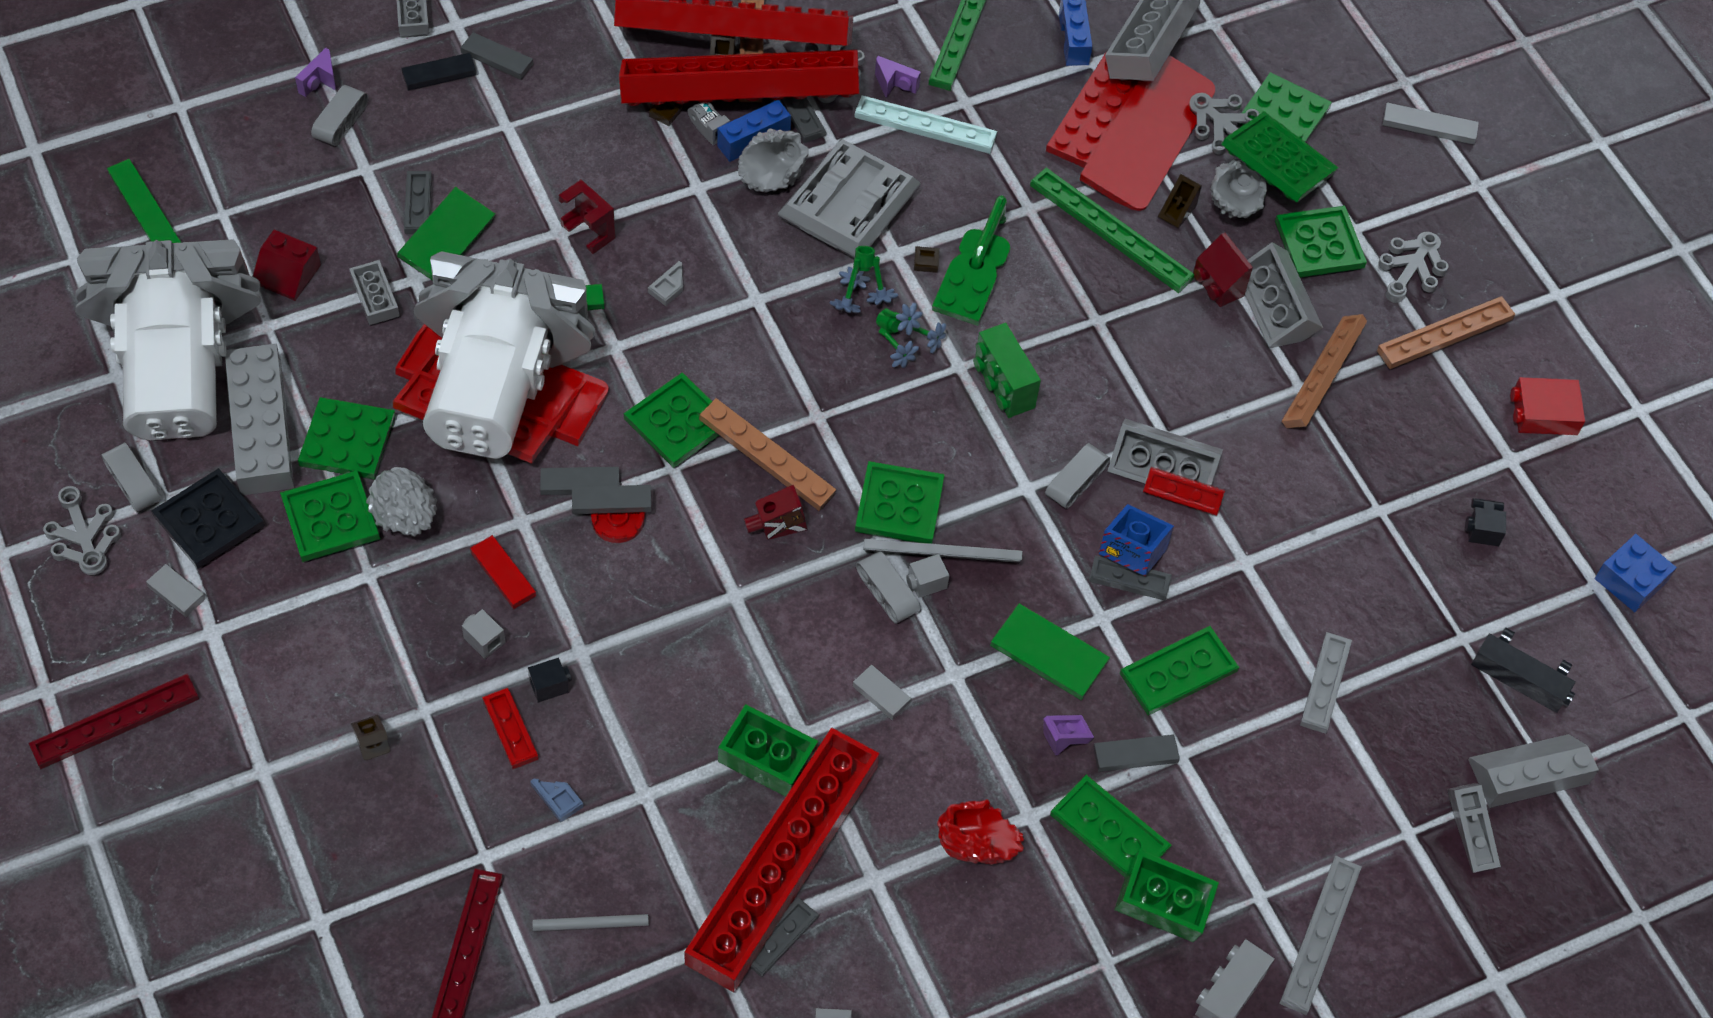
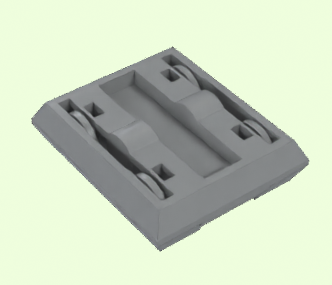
M841 139L781 208L778 216L789 224L855 259V249L858 246L870 247L918 189L920 182L902 170Z

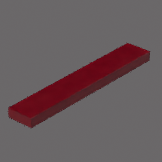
M187 673L30 742L29 746L41 770L199 700V697Z
M474 869L432 1018H464L502 884L503 874Z

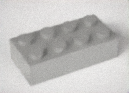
M397 0L400 37L428 35L427 1Z
M380 260L349 268L352 282L369 325L399 317L398 306Z

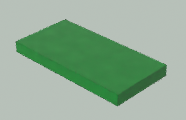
M455 186L398 251L397 257L432 280L431 256L439 252L463 255L492 222L496 213Z
M1020 603L990 644L991 647L1081 701L1110 659L1106 654Z
M1208 626L1122 668L1119 674L1149 716L1238 672L1239 666L1212 627Z
M1085 775L1050 812V816L1123 877L1126 876L1131 859L1139 850L1162 858L1171 848V844L1088 775Z

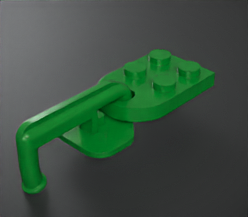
M1000 195L996 199L983 231L971 229L964 234L959 246L960 255L951 261L933 302L932 311L976 326L979 325L996 284V268L1005 264L1010 252L1009 242L1003 237L994 235L998 224L1006 222L1007 200L1005 196Z

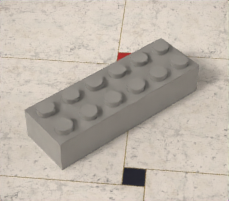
M1139 0L1105 54L1110 79L1154 81L1198 8L1200 0Z
M277 343L226 350L225 360L235 471L240 494L244 496L293 489L294 482L282 366Z

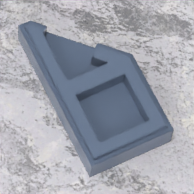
M532 779L530 781L531 786L560 823L583 808V802L568 783L557 781L555 783L539 781V779Z

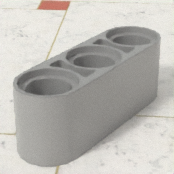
M343 85L314 122L311 130L312 137L337 146L364 111L368 102V94Z
M126 443L101 454L107 469L136 513L161 500L155 486Z
M1086 444L1050 482L1045 494L1065 509H1068L1105 470L1110 457L1092 444Z
M881 551L856 563V569L860 578L895 624L920 611L916 597Z

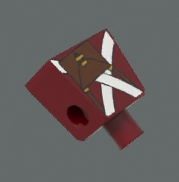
M794 485L757 500L755 505L758 514L744 518L748 533L763 529L766 538L769 540L807 530L802 505Z

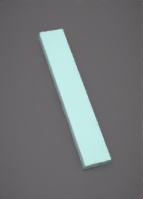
M863 95L855 111V118L989 154L997 135L995 130Z

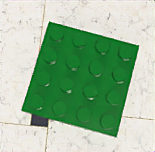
M1265 111L1228 135L1221 144L1227 149L1229 154L1241 159L1249 169L1258 172L1267 183L1276 186L1283 191L1288 199L1296 202L1333 176L1339 168Z

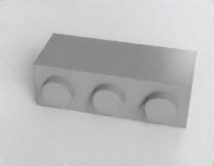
M1246 939L1240 947L1234 945L1226 957L1230 961L1224 969L1220 966L1211 979L1214 985L1210 991L1204 988L1196 1000L1199 1007L1195 1015L1199 1018H1236L1270 969L1275 958Z

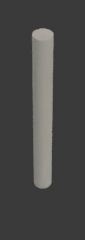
M648 914L533 920V931L648 926Z

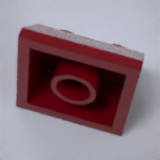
M274 229L260 248L252 277L260 281V287L296 301L321 266L318 248Z
M1225 232L1197 257L1193 273L1195 279L1207 290L1209 297L1219 307H1222L1244 297L1253 267Z

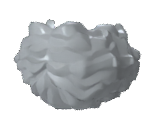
M768 129L765 133L758 132L757 136H754L749 145L744 148L742 155L739 156L738 175L743 177L741 181L748 184L749 189H754L755 191L769 192L776 191L777 189H786L789 184L794 185L795 180L800 178L801 168L805 165L809 150L801 143V136L798 132Z
M1232 160L1230 163H1223L1216 167V175L1210 189L1212 191V200L1221 209L1222 214L1229 213V218L1236 216L1238 218H1247L1251 214H1255L1260 209H1263L1267 182L1262 175L1249 169L1242 160Z
M394 467L391 470H384L376 477L369 488L370 495L366 500L368 512L372 513L376 520L375 524L382 526L384 531L387 532L391 529L393 532L400 531L404 535L412 534L416 536L421 534V530L431 528L432 517L436 515L435 511L437 510V499L432 495L434 490L424 483V478H421L418 474L407 468Z

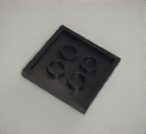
M219 468L151 510L153 517L197 569L265 526L263 519Z

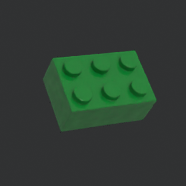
M1007 323L979 332L976 354L973 359L974 366L984 376L987 389L993 391L996 396L999 409L1004 410L1008 418L1035 409L1041 379Z
M745 704L718 747V762L786 797L816 752L818 740Z
M1139 850L1130 861L1114 910L1194 942L1203 934L1219 882Z

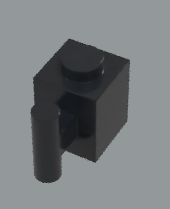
M1472 498L1471 508L1475 509L1471 517L1467 516L1465 522V531L1469 532L1468 542L1499 547L1506 535V512L1503 511L1504 502Z

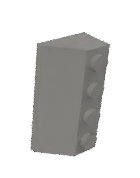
M1272 242L1248 259L1253 269L1245 296L1268 347L1274 348L1302 342L1323 328L1287 250Z
M1125 418L1107 472L1146 484L1152 466L1212 485L1223 449Z
M1570 734L1473 756L1468 759L1478 783L1482 785L1484 797L1489 808L1590 784L1599 771L1589 747Z

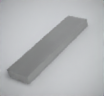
M1386 103L1382 125L1474 145L1479 122Z
M1326 632L1300 726L1326 734L1352 640Z

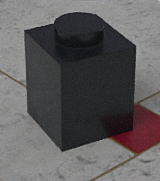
M559 657L528 667L529 681L538 703L569 693L568 682L572 681L567 666L562 667Z

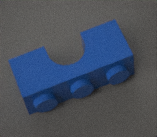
M1061 0L1059 20L1061 31H1065L1064 55L1066 66L1089 65L1092 40L1086 1Z
M776 100L718 127L717 146L728 161L731 162L742 155L744 148L749 145L754 136H757L758 132L765 133L768 129L790 131L791 115L782 103Z

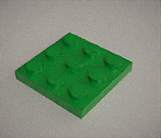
M1270 72L1242 113H1246L1249 109H1255L1260 115L1265 111L1307 143L1329 111L1332 102ZM1253 115L1248 116L1250 119L1255 118Z
M1345 205L1276 216L1275 222L1285 250L1288 251L1299 277L1366 267V258Z
M683 372L623 413L624 420L673 468L719 436V434L699 420L700 414L713 401Z
M320 397L298 458L299 466L340 474L357 470L359 477L375 480L396 417L395 410Z
M868 461L855 532L932 544L945 474Z
M357 470L280 492L302 562L380 539L373 515L368 512L367 498Z

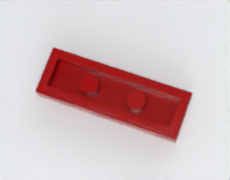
M1151 466L1143 492L1217 515L1225 490Z
M493 535L470 548L473 557L513 609L536 597V591Z
M505 688L482 697L512 770L539 760L509 689Z

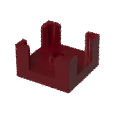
M579 180L559 194L560 203H568L575 198V208L561 217V226L570 232L583 222L588 225L589 229L599 235L586 245V248L594 254L615 239L614 208L583 180Z

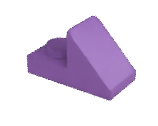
M325 48L295 77L299 94L306 97L310 92L317 89L320 83L336 90L329 49Z
M880 56L876 58L875 76L885 97H888L894 86L916 94L920 84V71Z
M1082 715L1046 716L1043 719L1044 736L1055 756L1059 755L1070 744H1088L1094 738Z

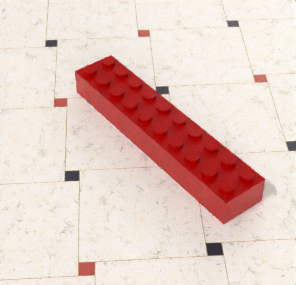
M615 0L614 26L848 46L852 44L854 16L848 15V11L832 10L831 14H826L825 9L808 8V12H802V7L785 6V10H779V5L765 4L761 8H756V3L742 2L738 3V6H733V1L726 0L715 1V4H710V0H692V2H687V0Z
M858 50L622 59L619 73L621 103L636 106L646 102L660 105L671 101L684 104L688 101L696 100L701 103H708L712 100H722L724 102H732L736 99L756 101L760 98L780 100L783 97H793L795 99H804L807 96L828 98L831 95L852 97L855 94H859Z
M831 727L684 952L686 966L734 993L780 919L877 770L880 753Z

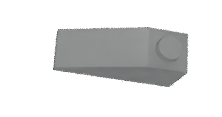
M1472 783L1448 789L1453 815L1472 872L1501 867L1482 785Z

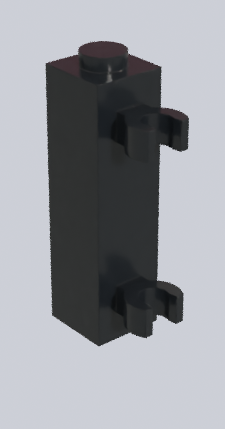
M1506 627L1499 638L1490 633L1488 634L1471 664L1472 666L1555 713H1558L1562 705L1569 706L1576 694L1571 691L1576 681L1567 677L1572 667L1571 663L1562 660L1558 669L1554 670L1510 645L1509 642L1515 632Z

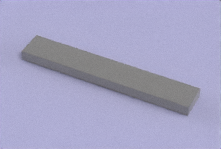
M864 539L863 550L870 552L881 551L884 553L923 556L939 554L940 557L1016 563L1022 560V551L874 539Z
M1338 856L1334 857L1279 1004L1307 1015L1362 866Z

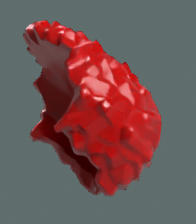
M988 799L951 804L937 822L941 846L950 857L957 860L993 865L1012 860L1024 848L1021 844L1024 841L1023 833L1019 832L1015 825H1011L1008 819H1003L1002 810L999 808L994 809Z

